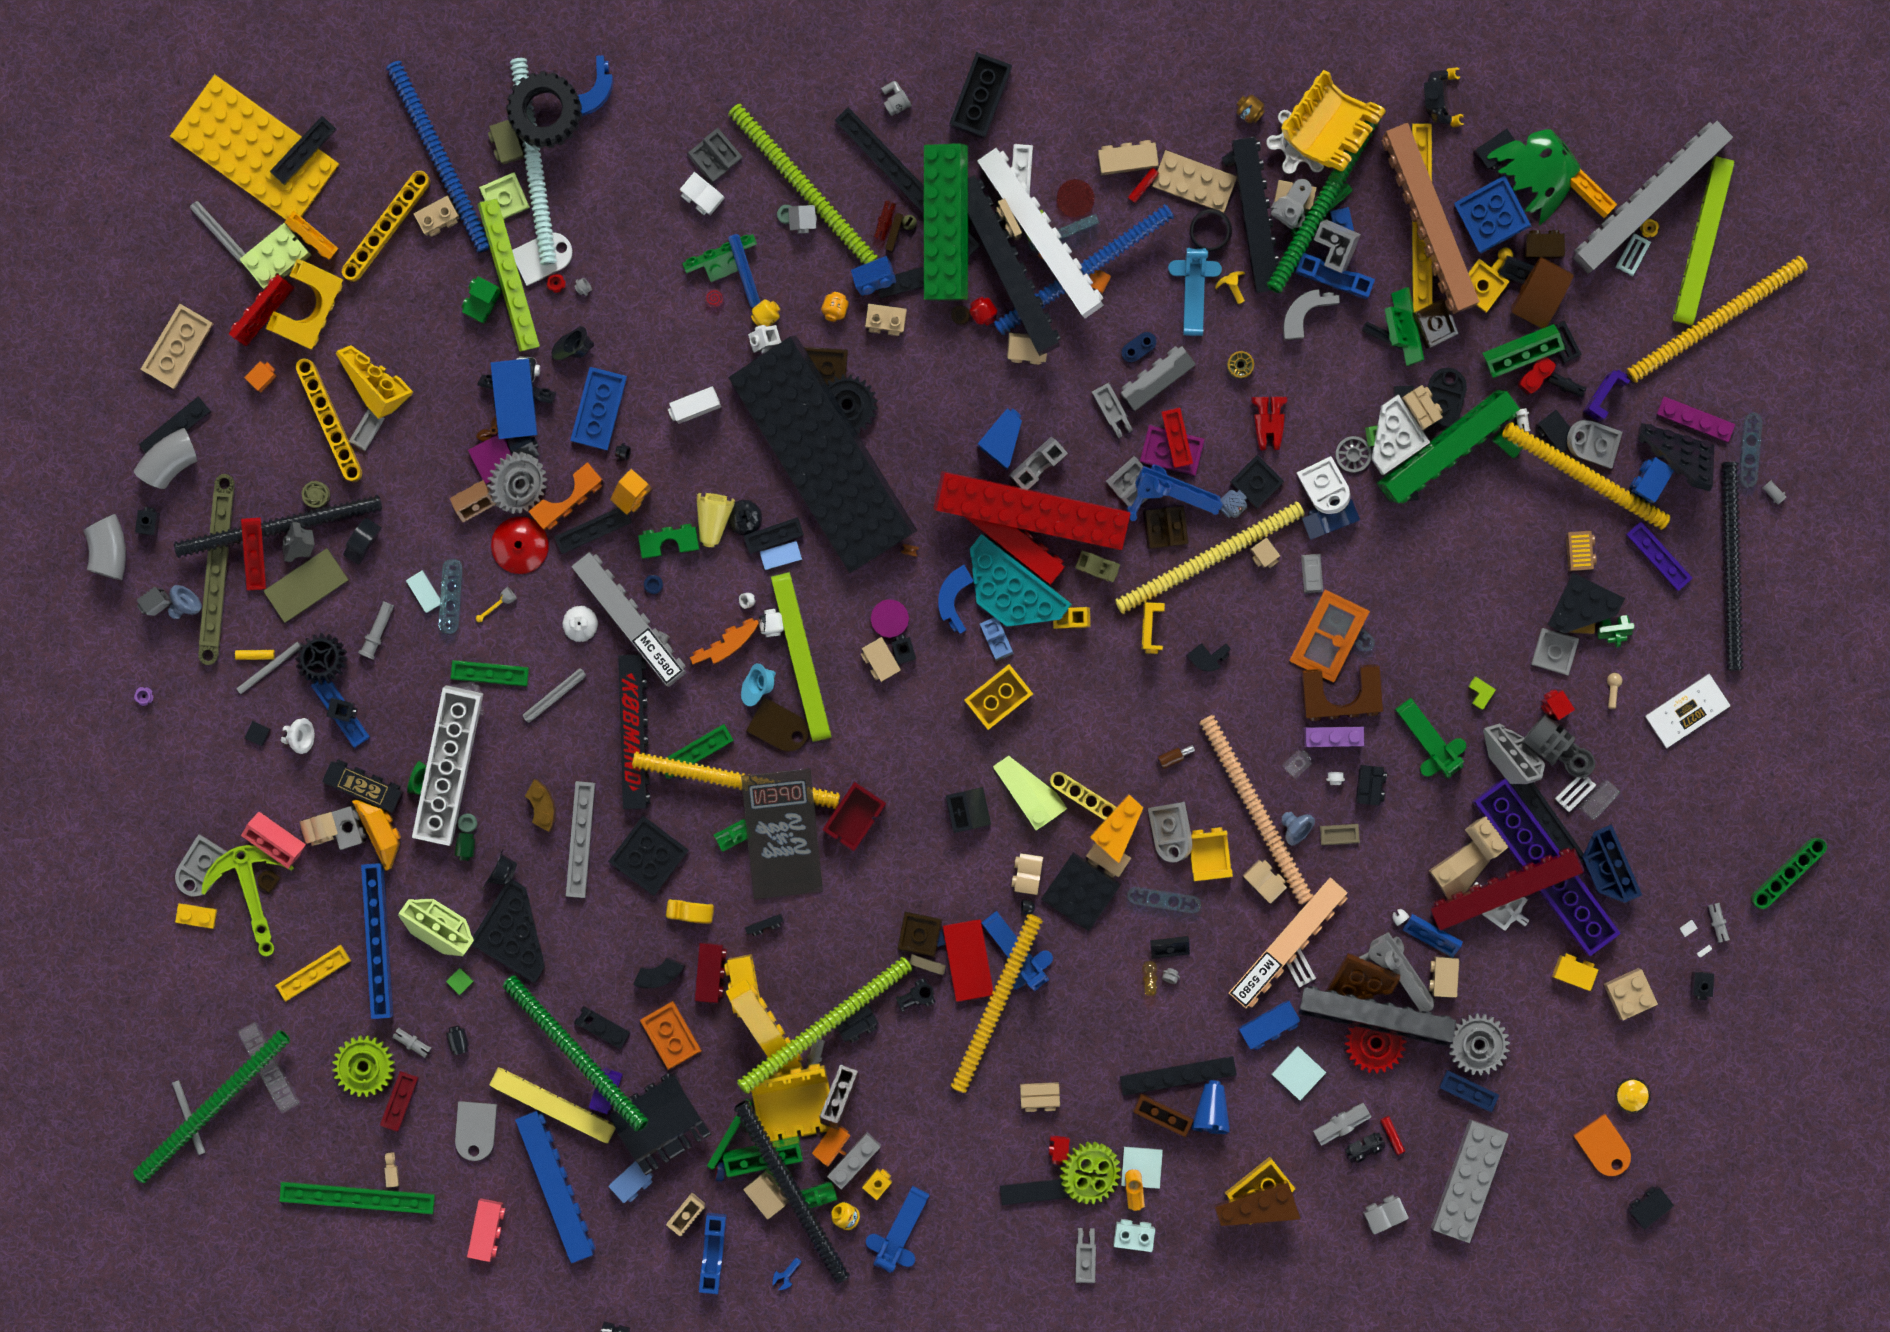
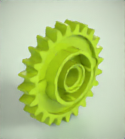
M360 1035L358 1036V1041L352 1037L351 1044L345 1041V1048L339 1047L341 1053L335 1054L338 1060L333 1061V1064L337 1065L333 1071L338 1072V1075L334 1078L341 1079L338 1085L344 1084V1091L351 1089L350 1095L357 1092L358 1097H361L362 1093L368 1097L370 1092L376 1095V1089L383 1091L382 1084L385 1086L389 1085L387 1079L393 1078L389 1072L395 1071L390 1065L395 1063V1061L389 1059L393 1053H387L389 1047L383 1048V1041L378 1044L377 1037L371 1041L369 1035L366 1036L365 1040ZM361 1061L367 1062V1071H362L359 1068Z

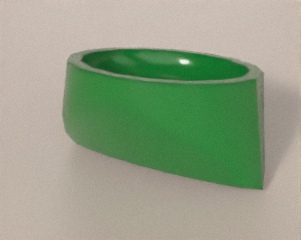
M1501 429L1493 438V442L1514 459L1521 452L1523 446L1519 447L1512 440L1508 441L1507 437L1503 438V430Z
M420 761L416 763L411 772L407 793L421 794L427 766Z

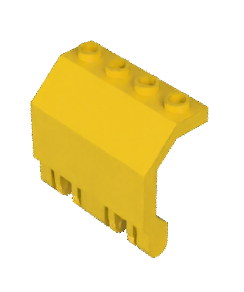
M1323 70L1315 78L1311 88L1304 93L1300 103L1294 107L1289 118L1283 122L1281 129L1284 138L1304 157L1329 168L1333 167L1344 171L1352 158L1343 150L1357 153L1369 136V133L1373 130L1364 121L1378 124L1386 111L1375 103H1364L1344 94L1333 84L1330 72Z

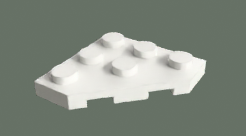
M1399 395L1383 404L1379 415L1372 461L1380 473L1384 475L1430 443Z

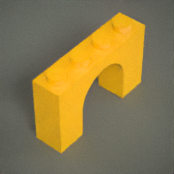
M297 259L289 276L312 288L316 296L315 308L311 315L303 320H293L273 311L266 329L312 349L318 342L320 330L326 324L328 312L334 307V299L342 289L343 279Z

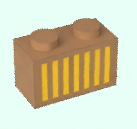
M1591 531L1566 533L1568 571L1593 570L1597 564L1596 554H1593L1592 547L1595 546V536L1592 535Z

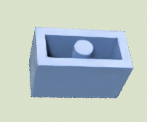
M635 1161L608 1187L623 1203L627 1200L631 1202L638 1196L637 1191L641 1187L646 1189L653 1182L651 1178L654 1175L652 1173L645 1175Z

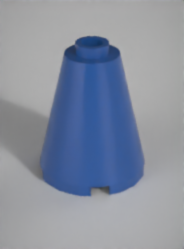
M1210 1080L1209 1084H1205L1191 1130L1202 1132L1203 1129V1131L1210 1134H1227L1230 1132L1225 1089L1223 1085H1220V1081Z

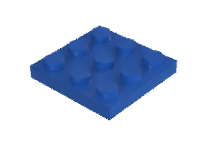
M1505 175L1454 203L1480 254L1531 227Z

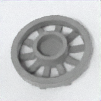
M1351 436L1343 439L1338 444L1335 456L1338 465L1348 472H1359L1370 463L1372 452L1364 439ZM1350 440V448L1345 445L1346 441ZM1353 440H1359L1356 447L1353 446ZM1362 442L1366 447L1359 449ZM1341 445L1347 450L1346 452L1339 451ZM1368 450V455H1362L1361 452ZM1339 454H1344L1346 457L1339 459ZM1361 457L1368 458L1365 464L1360 460ZM1344 460H1348L1346 466H1344L1341 462ZM1356 461L1362 465L1361 468L1357 469ZM1351 462H1353L1354 469L1348 468Z

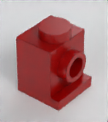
M1050 1135V1141H1053V1144H1049V1155L1052 1156V1164L1063 1165V1160L1068 1161L1067 1153H1069L1070 1138Z

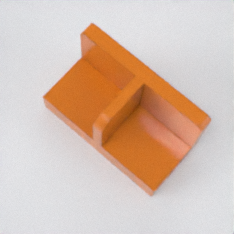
M840 1126L839 1130L830 1127L812 1154L823 1164L829 1166L838 1153L847 1154L842 1147L850 1137L849 1131Z

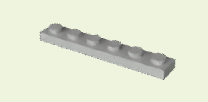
M576 781L566 887V896L586 898L595 783Z

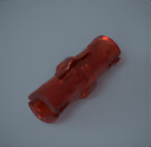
M886 200L881 216H878L877 221L879 222L873 236L878 239L880 232H882L880 237L882 241H885L889 225L892 224L891 218L897 205L892 202L888 210L890 201Z

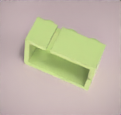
M283 223L241 257L240 261L262 288L266 289L271 278L276 277V274L284 278L292 271L297 259L305 261L311 256V253L298 240L293 231Z

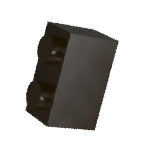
M1530 230L1529 234L1524 235V259H1539L1540 257L1544 259L1564 258L1565 233H1560L1559 230H1549L1548 234H1540V230Z

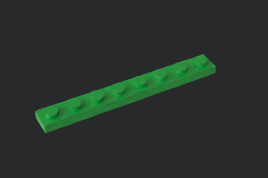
M282 1181L279 1202L433 1214L435 1194Z

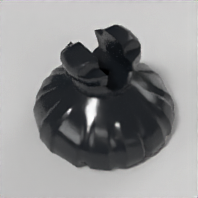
M745 499L735 502L727 523L736 534L747 535L759 529L762 522V513L756 503Z

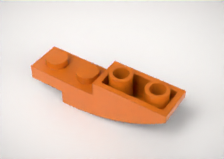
M751 618L742 622L743 626L737 629L735 626L725 629V634L722 635L725 642L721 643L720 640L710 644L711 648L706 651L701 648L692 652L694 655L690 657L692 664L695 665L708 658H711L713 664H716L732 655L749 640L757 629L759 621H754Z

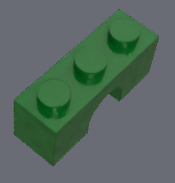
M692 524L680 525L681 529L673 530V527L661 528L662 532L654 533V530L642 531L643 535H638L642 559L662 556L661 546L669 539L677 541L680 553L700 550L697 528L692 527Z

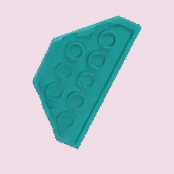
M983 534L979 536L970 548L976 602L1005 626L1061 620L1068 611V608L1073 605Z

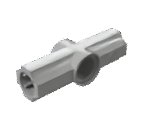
M1361 1103L1347 1112L1339 1113L1338 1117H1332L1329 1122L1313 1130L1322 1146L1338 1136L1341 1137L1351 1132L1355 1126L1371 1118V1115L1364 1103Z

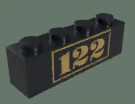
M337 759L336 762H330L323 778V783L392 813L396 811L404 791L400 790V785L393 782L386 784L382 782L383 778L374 774L372 777L365 775V770L358 767L354 769L347 767L348 763Z

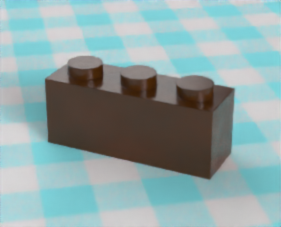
M1140 1093L1132 1109L1134 1113L1186 1137L1194 1121L1192 1117Z

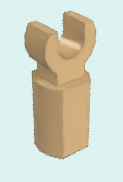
M386 1153V1167L384 1168L386 1187L399 1186L395 1154Z

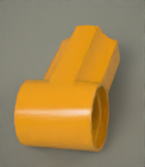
M1131 1169L1125 1174L1128 1209L1137 1211L1145 1207L1141 1172Z

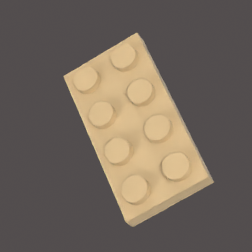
M1165 150L1158 169L1160 174L1155 178L1152 187L1224 213L1237 176Z
M179 304L141 370L175 389L214 323Z

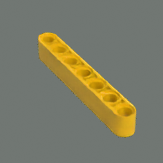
M416 171L412 174L342 268V275L347 280L355 282L361 278L428 189L430 178L425 172ZM419 176L426 178L425 183L422 185H417L416 183ZM408 191L414 192V197L411 200H405V194ZM402 207V213L395 216L393 214L394 208ZM384 222L391 223V227L388 231L382 230V224ZM373 237L379 238L377 246H371L370 244ZM366 252L368 254L367 260L360 262L359 255ZM356 268V274L353 277H348V269Z
M301 359L296 364L297 373L345 479L351 482L359 481L363 474L362 469L318 370L312 361ZM305 363L310 364V370L307 373L302 372V366ZM316 380L318 388L311 390L309 385L312 381ZM320 398H325L326 405L323 408L317 406V401ZM332 415L334 422L328 426L325 424V419L327 416ZM336 433H340L342 436L341 441L338 443L333 441V436ZM344 450H348L349 458L343 461L340 455ZM351 468L357 469V475L354 478H350L348 475Z

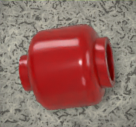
M981 296L970 304L969 313L978 325L985 323L988 326L996 320L995 316L998 310L990 298H983Z

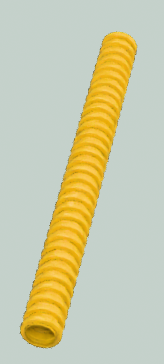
M1510 422L1503 430V438L1507 437L1508 441L1512 440L1519 447L1523 446L1524 450L1528 449L1529 453L1533 452L1534 456L1538 455L1539 459L1543 458V461H1548L1549 465L1553 464V467H1558V470H1563V473H1568V476H1573L1575 480L1578 479L1580 483L1583 482L1585 486L1588 485L1590 489L1593 488L1594 491H1598L1599 494H1603L1604 497H1608L1609 500H1613L1619 506H1623L1640 518L1644 517L1645 521L1649 520L1650 524L1654 523L1653 525L1655 527L1659 526L1660 530L1668 525L1670 521L1669 514L1665 515L1664 511L1660 512L1659 508L1655 509L1654 505L1650 506L1649 502L1645 503L1644 499L1640 500V497H1635V494H1630V491H1625V488H1620V485H1615L1613 481L1610 482L1608 478L1605 479L1604 476H1600L1599 473H1595L1594 470H1590L1589 467H1585L1584 464H1580L1579 461H1575L1569 455H1565L1563 452L1560 453L1553 446L1549 447L1548 443L1544 444L1543 440L1539 441L1538 437L1534 438L1533 434L1529 435V432H1524L1523 428L1519 429V426H1514V423Z
M1027 914L1026 917L1028 919L1024 921L1025 925H1022L1023 930L1019 932L1020 936H1017L1018 941L1014 943L1015 947H1012L1013 952L1009 954L1011 957L1007 959L1008 963L1004 965L1006 968L1002 970L1003 974H1000L1001 979L997 981L998 985H995L996 990L992 992L991 1001L987 1003L989 1006L985 1008L986 1012L982 1014L984 1017L980 1019L981 1023H978L979 1028L975 1030L976 1034H973L974 1039L970 1041L969 1050L965 1052L967 1055L963 1057L964 1061L960 1063L962 1066L958 1068L959 1072H956L957 1077L953 1079L954 1083H951V1087L956 1091L967 1092L966 1087H969V1082L972 1081L971 1076H974L973 1071H976V1065H979L978 1060H981V1055L984 1054L983 1049H986V1044L989 1043L988 1038H991L990 1034L994 1032L995 1022H998V1016H1001L1000 1011H1003V1006L1006 1005L1005 1000H1008V995L1011 994L1010 989H1013L1012 985L1016 983L1015 978H1018L1017 974L1021 971L1020 967H1023L1022 962H1025V956H1028L1027 951H1030V946L1033 945L1032 940H1035L1034 936L1038 934L1037 929H1040L1039 925L1043 923L1042 919L1035 915Z

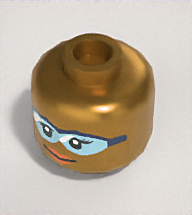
M1252 94L1247 98L1242 96L1236 104L1238 106L1237 114L1247 123H1252L1253 121L1256 123L1265 112L1263 110L1264 103Z

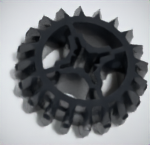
M320 633L318 638L314 634L312 635L313 640L305 639L306 645L300 643L303 650H297V653L301 656L295 658L297 662H300L296 667L301 669L299 673L301 676L305 675V680L309 681L311 679L313 684L318 681L320 685H323L325 680L330 684V678L338 679L337 673L343 675L340 669L347 667L342 663L348 660L346 656H343L347 651L342 649L344 645L342 642L338 643V638L332 639L330 634L325 637L323 633ZM321 645L331 646L330 649L322 651L318 650L317 647ZM312 651L313 657L308 664V656ZM317 653H319L321 656H323L324 662H325L326 665H324L322 662H320V660H319L320 657L318 656ZM334 654H335V655H336L335 662H334L333 666L331 667L330 661H331V659L334 657ZM324 668L326 672L315 673L312 672V670Z

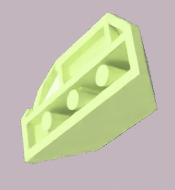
M409 899L398 914L412 935L442 954L464 956L474 941L466 919L434 899Z

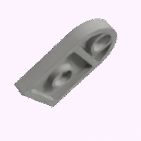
M1581 420L1576 422L1568 432V448L1577 458L1612 469L1622 432L1593 421ZM1577 432L1580 433V439L1578 442L1575 439V435Z
M1185 802L1148 808L1155 848L1160 857L1168 862L1184 860L1192 850V837ZM1173 847L1178 849V857L1172 854Z
M198 834L176 870L175 881L178 888L189 896L203 895L201 894L202 884L207 871L216 859L227 851ZM189 879L195 883V888L192 891L185 888V882Z
M458 1101L455 1145L459 1154L465 1159L478 1161L488 1156L492 1151L495 1140L497 1104ZM475 1145L479 1148L477 1156L470 1155V1146Z

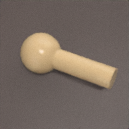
M1612 673L1607 678V683L1610 686L1608 708L1616 709L1618 687L1622 684V677L1618 673Z

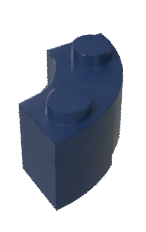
M1352 499L1338 513L1325 514L1314 509L1308 512L1309 516L1302 518L1310 540L1360 521ZM1339 500L1334 501V502H1333V505H1334V506L1338 505V504L1340 503V501H1339Z

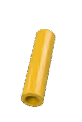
M235 650V660L275 659L274 650Z

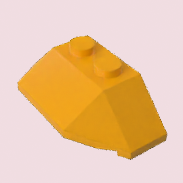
M361 800L352 801L385 871L391 869L400 845L399 839L401 836L397 828L393 829L390 823L393 819L389 811Z

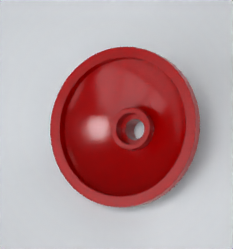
M513 517L505 520L497 527L492 536L491 550L495 561L504 570L514 574H526L536 570L544 562L548 554L549 542L545 530L536 521L527 517ZM517 541L522 543L521 548L515 547Z

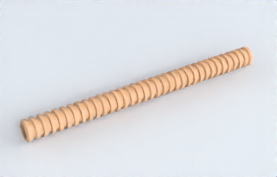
M1210 715L1201 720L1199 724L1203 726L1202 730H1205V735L1209 736L1208 740L1212 742L1211 746L1215 747L1214 751H1217V757L1220 756V762H1223L1222 766L1226 767L1225 771L1229 773L1228 777L1232 778L1231 782L1235 784L1234 788H1237V793L1241 794L1240 798H1243V804L1247 805L1246 809H1249V815L1252 814L1253 817L1251 818L1255 820L1254 824L1258 825L1257 829L1261 831L1260 835L1264 836L1263 840L1267 842L1266 846H1269V851L1273 852L1272 856H1275V862L1279 863L1280 871L1284 872L1283 876L1287 878L1286 882L1290 883L1289 887L1293 889L1292 893L1296 894L1295 898L1299 900L1298 904L1311 900L1314 895L1310 894L1311 890L1307 888V883H1304L1305 879L1301 878L1302 874L1298 872L1299 868L1295 867L1296 863H1293V857L1289 856L1288 848L1284 847V841L1280 840L1282 837L1278 836L1279 832L1275 830V825H1272L1273 821L1269 820L1270 816L1266 814L1267 810L1263 809L1264 805H1261V799L1258 800V794H1255L1256 790L1252 789V783L1248 782L1250 779L1246 778L1247 774L1240 767L1241 763L1237 762L1238 758H1235V752L1231 751L1232 747H1229V741L1226 742V736H1223L1224 732L1220 731L1221 727L1217 725L1218 721L1214 720L1215 716Z

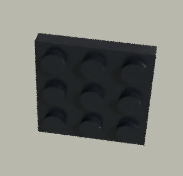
M643 815L608 862L655 896L689 849Z
M1073 852L1041 900L1089 931L1121 884Z

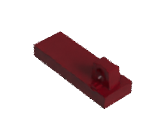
M402 1071L399 1072L380 1123L381 1127L399 1132L418 1077Z

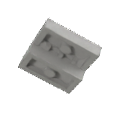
M1135 456L1106 480V483L1127 507L1132 506L1138 495L1135 482L1143 468V465Z

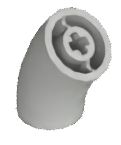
M185 428L173 432L155 444L134 469L135 475L147 484L165 489L180 471L196 463L197 457Z
M113 514L83 530L89 549L87 570L109 578L123 580L126 565V545L121 524L116 514Z

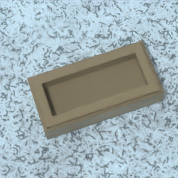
M1359 824L1320 826L1321 845L1360 843Z

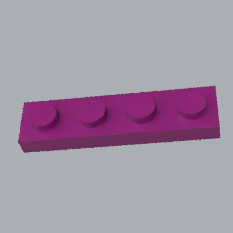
M1667 397L1662 398L1656 413L1658 416L1725 442H1729L1735 427L1734 423Z

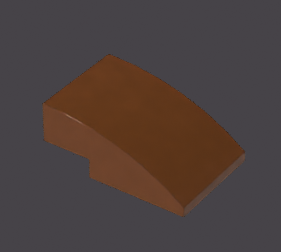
M1540 257L1521 286L1520 293L1511 305V312L1542 329L1547 327L1566 294L1574 274Z

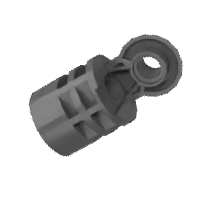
M1547 713L1537 721L1522 740L1552 766L1558 759L1562 761L1565 769L1574 777H1587L1595 768V759L1591 752L1574 743L1576 738ZM1576 759H1583L1585 764H1579Z

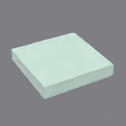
M1297 1046L1276 1068L1272 1075L1301 1100L1326 1072Z
M1124 1147L1121 1186H1125L1126 1172L1136 1169L1141 1172L1143 1187L1160 1189L1163 1150Z

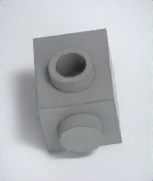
M815 205L788 207L790 230H797L798 234L809 233V229H816Z

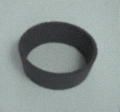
M1206 209L1199 212L1193 218L1190 225V235L1193 242L1199 248L1216 251L1223 248L1229 242L1232 235V225L1229 218L1223 212L1216 209ZM1206 213H1215L1225 220L1228 229L1225 240L1220 245L1212 248L1200 245L1193 234L1195 221Z

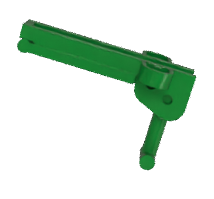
M1409 698L1395 709L1430 756L1420 766L1422 775L1432 776L1441 770L1444 776L1449 779L1454 773L1464 767L1463 759L1457 757L1466 749V742L1463 739L1456 738L1446 745L1412 698Z

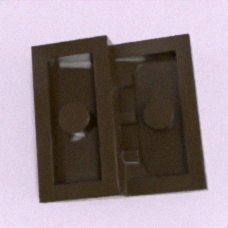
M1184 506L1143 511L1148 549L1189 544Z

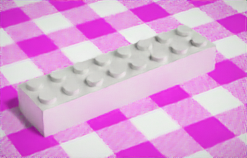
M447 685L442 689L412 838L448 846L453 843L483 693Z

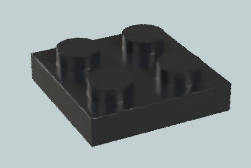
M1258 455L1230 481L1238 491L1240 490L1247 497V500L1256 509L1284 482Z

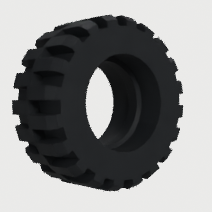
M540 71V74L531 73L529 74L530 77L526 79L524 77L519 80L520 83L513 86V92L509 94L507 99L509 103L506 105L508 121L516 134L527 144L535 145L537 148H543L544 146L554 148L556 144H564V140L567 138L570 140L573 137L572 133L578 130V123L582 119V105L573 86L565 78L559 77L552 72L547 74L546 71ZM542 93L555 95L562 104L560 118L548 127H537L527 117L526 110L529 102L535 96Z

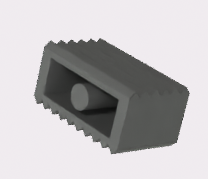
M153 587V589H150V592L147 591L146 594L137 598L139 603L137 607L143 614L146 613L147 615L155 616L172 604L170 597L163 588Z

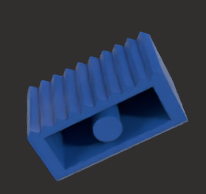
M887 256L851 269L855 287L861 296L872 294L875 290L887 288L892 283H896L893 268Z

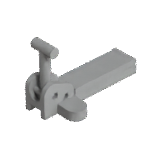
M1389 932L1374 939L1371 942L1368 953L1359 958L1366 961L1373 960L1383 968H1390L1394 973L1399 974V981L1418 1007L1419 1012H1429L1432 1010L1435 1000L1404 956V945L1401 939L1397 936L1392 938Z

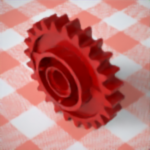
M1355 1026L1347 1028L1351 1033L1345 1035V1037L1349 1038V1041L1344 1042L1345 1045L1349 1046L1345 1051L1352 1053L1349 1059H1355V1066L1361 1064V1070L1367 1067L1368 1073L1374 1069L1375 1073L1378 1074L1381 1068L1385 1073L1387 1066L1393 1069L1392 1063L1399 1064L1397 1058H1403L1400 1051L1406 1050L1402 1047V1044L1407 1043V1041L1401 1039V1036ZM1378 1037L1380 1045L1373 1048L1370 1042L1373 1038Z

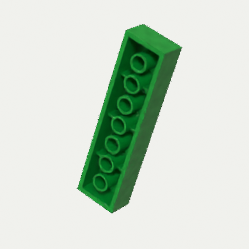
M964 144L924 145V300H968V146Z
M1496 390L1376 484L1390 502L1405 503L1411 498L1410 494L1414 491L1422 490L1426 486L1425 483L1430 479L1434 480L1439 477L1441 470L1445 467L1450 468L1453 466L1459 456L1467 455L1471 452L1472 446L1483 443L1490 432H1497L1502 427L1501 424L1503 422L1514 419L1517 416L1516 412L1520 410L1507 391Z

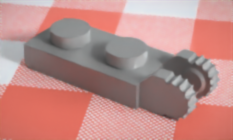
M1109 383L1092 391L1106 420L1112 426L1118 438L1122 437V432L1116 425V422L1120 420L1123 421L1124 427L1128 432L1133 431L1126 418L1127 415Z
M1078 1228L1076 1283H1095V1228H1090L1089 1231L1090 1244L1082 1243L1083 1228Z

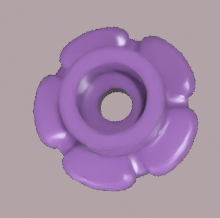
M148 687L138 688L134 695L135 701L142 706L148 705V703L153 701L152 690Z

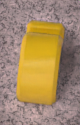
M669 899L667 901L666 917L668 919L695 923H712L713 904Z

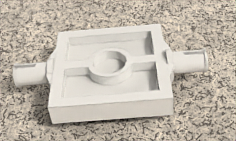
M1522 897L1487 911L1482 915L1504 931L1515 920L1526 926L1529 919L1520 913L1527 899Z

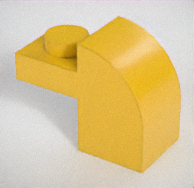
M1068 608V611L1061 620L1053 621L1054 629L1091 627L1090 608Z

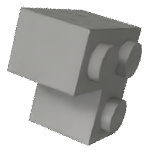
M1327 219L1322 221L1314 240L1331 247L1324 265L1340 273L1347 270L1361 234Z

